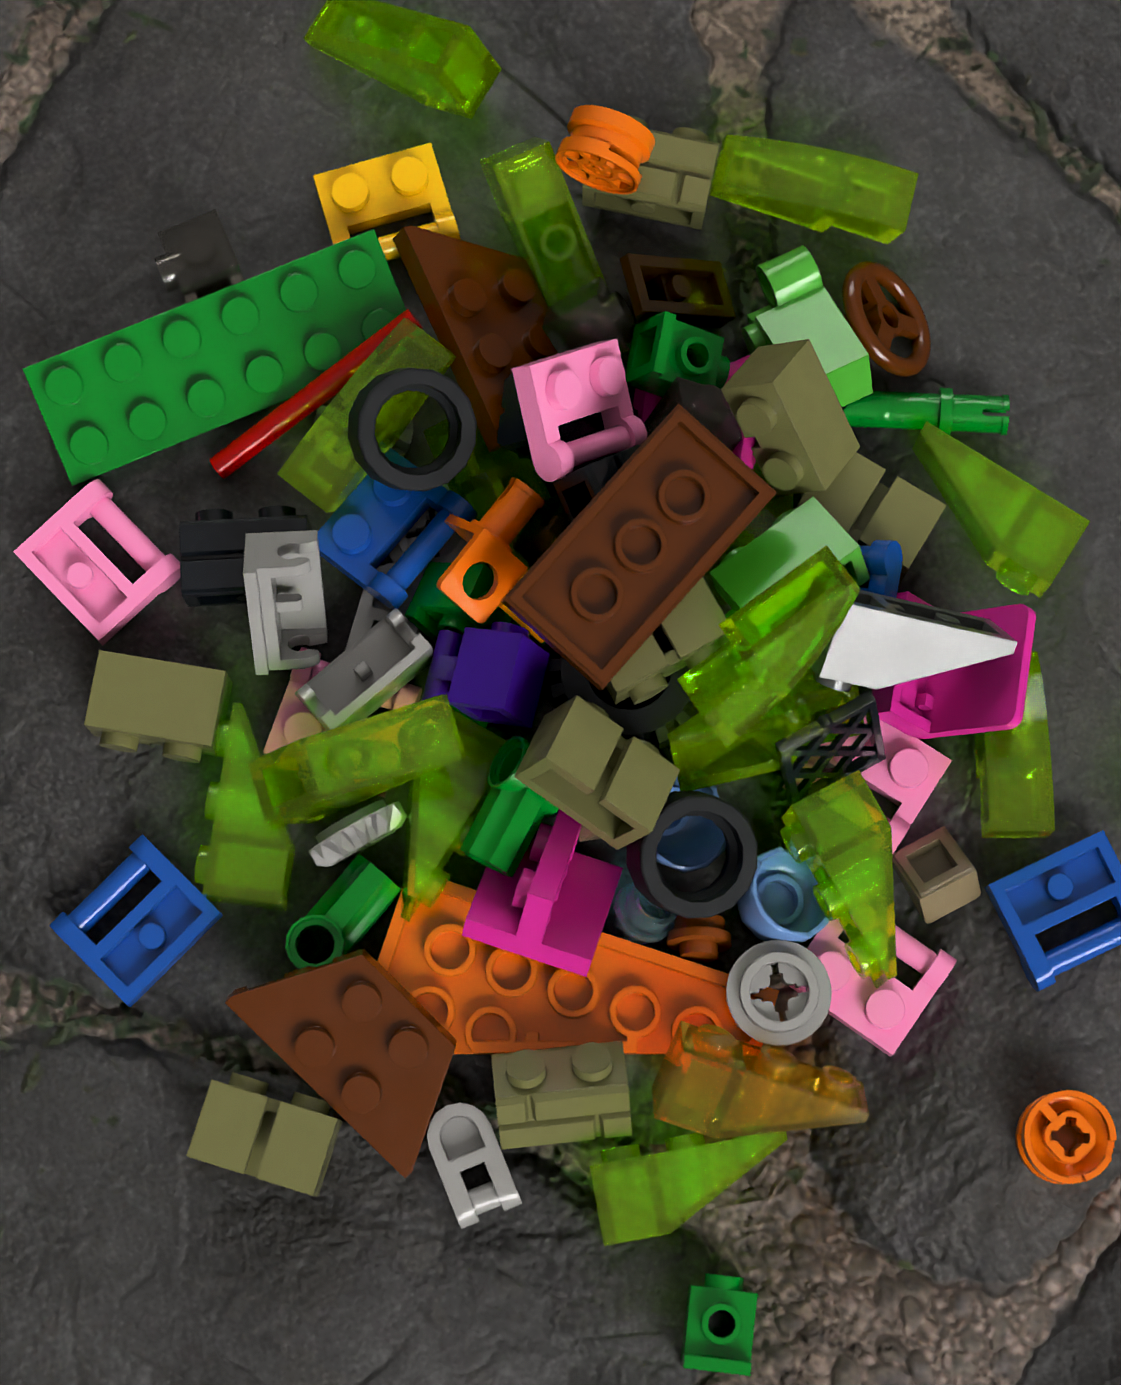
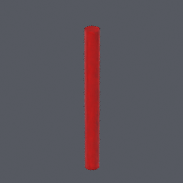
M407 308L211 457L209 461L213 468L223 479L227 478L421 331L423 327L410 309Z

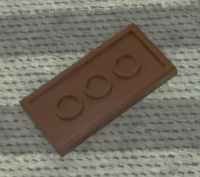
M678 403L501 602L598 690H602L777 492Z

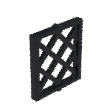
M870 691L863 693L828 714L821 715L817 720L775 743L787 798L794 810L827 791L841 786L845 781L886 759L877 703ZM866 715L867 724H859ZM828 734H838L829 746H820ZM851 734H860L851 746H842ZM870 738L871 746H864ZM809 742V744H808L807 746H801V745H803V744ZM790 756H798L792 764ZM811 756H821L812 768H803ZM833 756H843L834 768H825ZM795 778H804L797 786Z

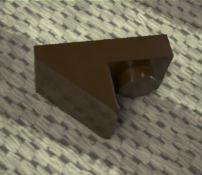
M630 253L620 258L636 324L664 311L675 314L676 320L694 327L722 328L736 318L720 261Z

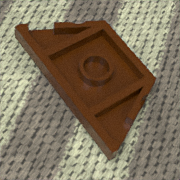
M412 225L404 226L393 238L394 244L458 385L470 399L478 429L489 453L497 451L501 447L500 444L496 443L500 415L505 412V408L501 407L504 380L509 377V374H513L511 368L568 351L525 258Z
M365 949L336 957L331 963L322 966H307L285 973L283 978L249 989H247V986L235 989L227 997L225 1004L404 1178L412 1173L457 1040Z

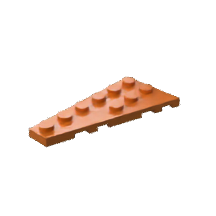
M409 868L377 962L457 1040L453 1055H492L526 1049L538 1050L582 1045L589 1042L603 1043L621 1040L623 1042L624 1055H758L760 1053L763 1043L757 1042L738 1028L726 1003L728 973L602 932L587 977L461 936L465 919L477 890ZM767 987L760 990L758 994L750 995L751 1000L761 999L762 1002L770 1001L775 1006L779 990Z

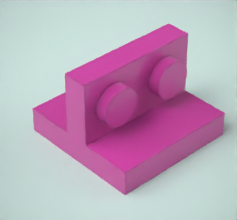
M559 809L553 826L541 822L536 838L532 839L512 878L488 867L485 868L465 919L461 936L587 977L623 868L575 852L582 825Z

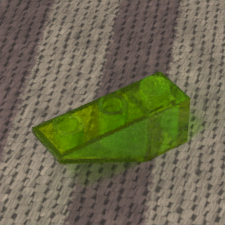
M534 136L480 160L479 162L501 216L521 257L526 259L562 338L564 339L618 315L561 169L555 161V154L550 142Z
M441 694L299 739L248 762V766L266 824H310L462 759L466 755L448 697Z
M233 702L230 720L220 719L217 729L215 756L223 757L224 761L220 782L211 781L208 787L205 819L213 820L214 823L210 846L200 845L195 866V883L204 884L202 894L210 901L286 911L296 847L251 718L242 703Z
M449 707L446 708L415 755L408 781L401 918L408 922L421 903L432 908L450 878V874L444 871L443 868L452 854L456 852L463 857L465 856V853L459 849L492 788L488 785L487 780L491 762L500 747L506 742V740Z
M858 770L791 805L781 818L786 826L781 829V836L792 858L798 864L805 861L818 883L812 887V890L823 914L830 921L838 919L850 942L846 943L844 947L851 965L862 979L870 976L877 989L897 976L892 833L888 820Z
M768 1120L729 1127L731 1140L705 1144L703 1132L666 1138L667 1152L641 1156L639 1144L601 1150L602 1164L589 1166L603 1246L672 1233L787 1141L786 1130L770 1132Z

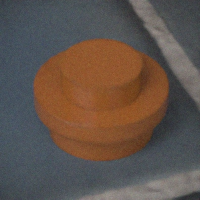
M678 915L674 918L673 930L667 933V946L674 951L680 952V958L694 963H709L718 960L720 952L731 948L732 935L725 930V919L722 916L685 918Z

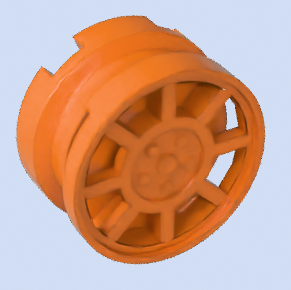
M581 105L576 107L567 125L570 136L561 140L555 155L557 165L567 175L591 188L622 195L636 192L642 178L638 171L641 163L649 160L655 145L653 134L639 121L614 109L597 105Z
M1074 1090L1058 1091L1035 1099L1022 1112L1015 1134L1016 1147L1024 1165L1038 1178L1054 1184H1076L1097 1177L1111 1162L1114 1143L1117 1141L1114 1121L1105 1106L1091 1095Z

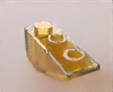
M680 1021L652 1085L655 1119L715 1139L865 1123L870 1115L863 1082L858 1081L850 1072L836 1066H824L822 1069L798 1061L790 1052L774 1045H764L760 1048L735 1039L727 1030L712 1024H703L698 1027Z

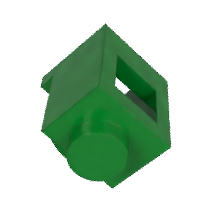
M667 311L639 322L634 327L625 372L627 385L685 406H691L710 399L714 393L719 392L723 388L730 372L729 359L721 355L724 337L678 321L675 314Z
M449 562L428 563L404 615L435 644L439 630H450L463 635L465 627L490 630L493 622L510 623L512 619L498 606L487 621L480 624L472 620L443 594L436 584L451 563ZM476 563L467 569L463 577V588L468 597L479 598L490 591L494 581L493 571L485 564Z
M705 1273L704 1286L689 1284L680 1362L683 1368L746 1376L751 1375V1355L758 1293L743 1291V1277ZM719 1310L729 1312L734 1322L731 1332L722 1337L713 1335L708 1326L710 1316Z

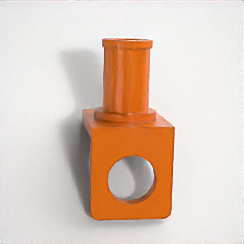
M514 477L510 479L508 486L480 521L472 519L470 522L453 514H450L444 521L467 544L438 579L437 588L472 620L480 624L487 621L501 603V600L528 569L512 553L513 550L509 545L536 511L545 504V501L538 493ZM486 562L493 570V585L484 596L470 598L464 591L463 577L467 569L473 564Z

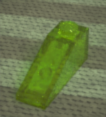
M327 0L304 36L305 41L310 46L428 107L469 119L473 118L502 70L469 25L377 0Z
M926 422L912 449L987 566L997 571V580L1008 589L1025 596L1031 592L1041 598L1054 581L1090 523V520L929 422Z

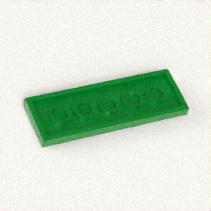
M372 229L25 367L23 372L71 485L74 486L289 399L396 318L406 308L375 230ZM415 334L380 362L421 346L417 335Z

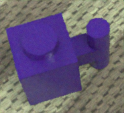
M493 622L490 630L465 627L463 635L450 630H439L420 705L434 711H445L448 702L475 721L532 728L550 654L529 639L530 632L527 629L511 623Z

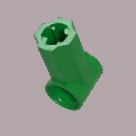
M513 736L507 740L494 756L487 776L488 785L492 788L459 849L476 862L511 878L514 876L543 818L550 817L559 810L514 777L531 743L521 736Z
M358 854L309 913L291 926L286 935L285 943L288 958L297 969H301L307 966H322L331 963L336 957L350 953L402 891L401 888L375 865ZM316 930L332 934L335 942L334 951L326 961L312 964L302 959L300 947L306 935Z

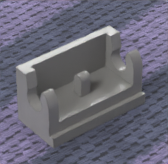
M318 531L246 533L243 577L255 674L269 675V670L305 669L319 664L320 655L318 650H292L293 647L298 645L313 646L327 643L328 640Z
M394 608L374 627L295 692L299 700L337 743L431 664L433 656L432 646L420 633L415 634L405 622L403 614L397 608Z

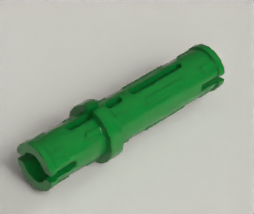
M943 387L939 388L938 394L873 391L872 394L843 406L845 408L843 411L851 427L936 430L937 437H950L951 431L1007 435L1009 416H985L983 413L1005 414L1006 411L1010 410L1009 395L1003 394L1002 396L953 394V388Z

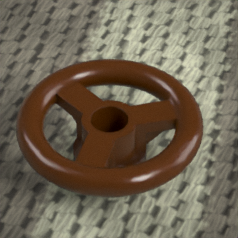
M864 261L854 265L846 274L843 282L842 300L845 310L843 316L868 352L869 357L878 366L897 376L906 377L917 374L925 367L929 359L931 339L925 314L916 296L903 279L887 266L872 261ZM879 284L893 296L904 314L899 313L897 308L886 299ZM904 336L912 340V351L909 357L903 358L890 351L893 338Z

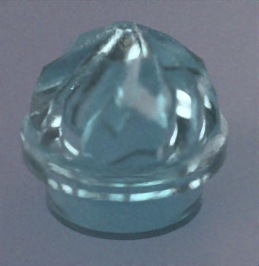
M633 882L628 883L618 892L612 910L616 915L614 927L621 929L625 940L636 941L640 944L658 942L664 939L668 932L672 930L674 920L677 917V914L651 904L634 886Z

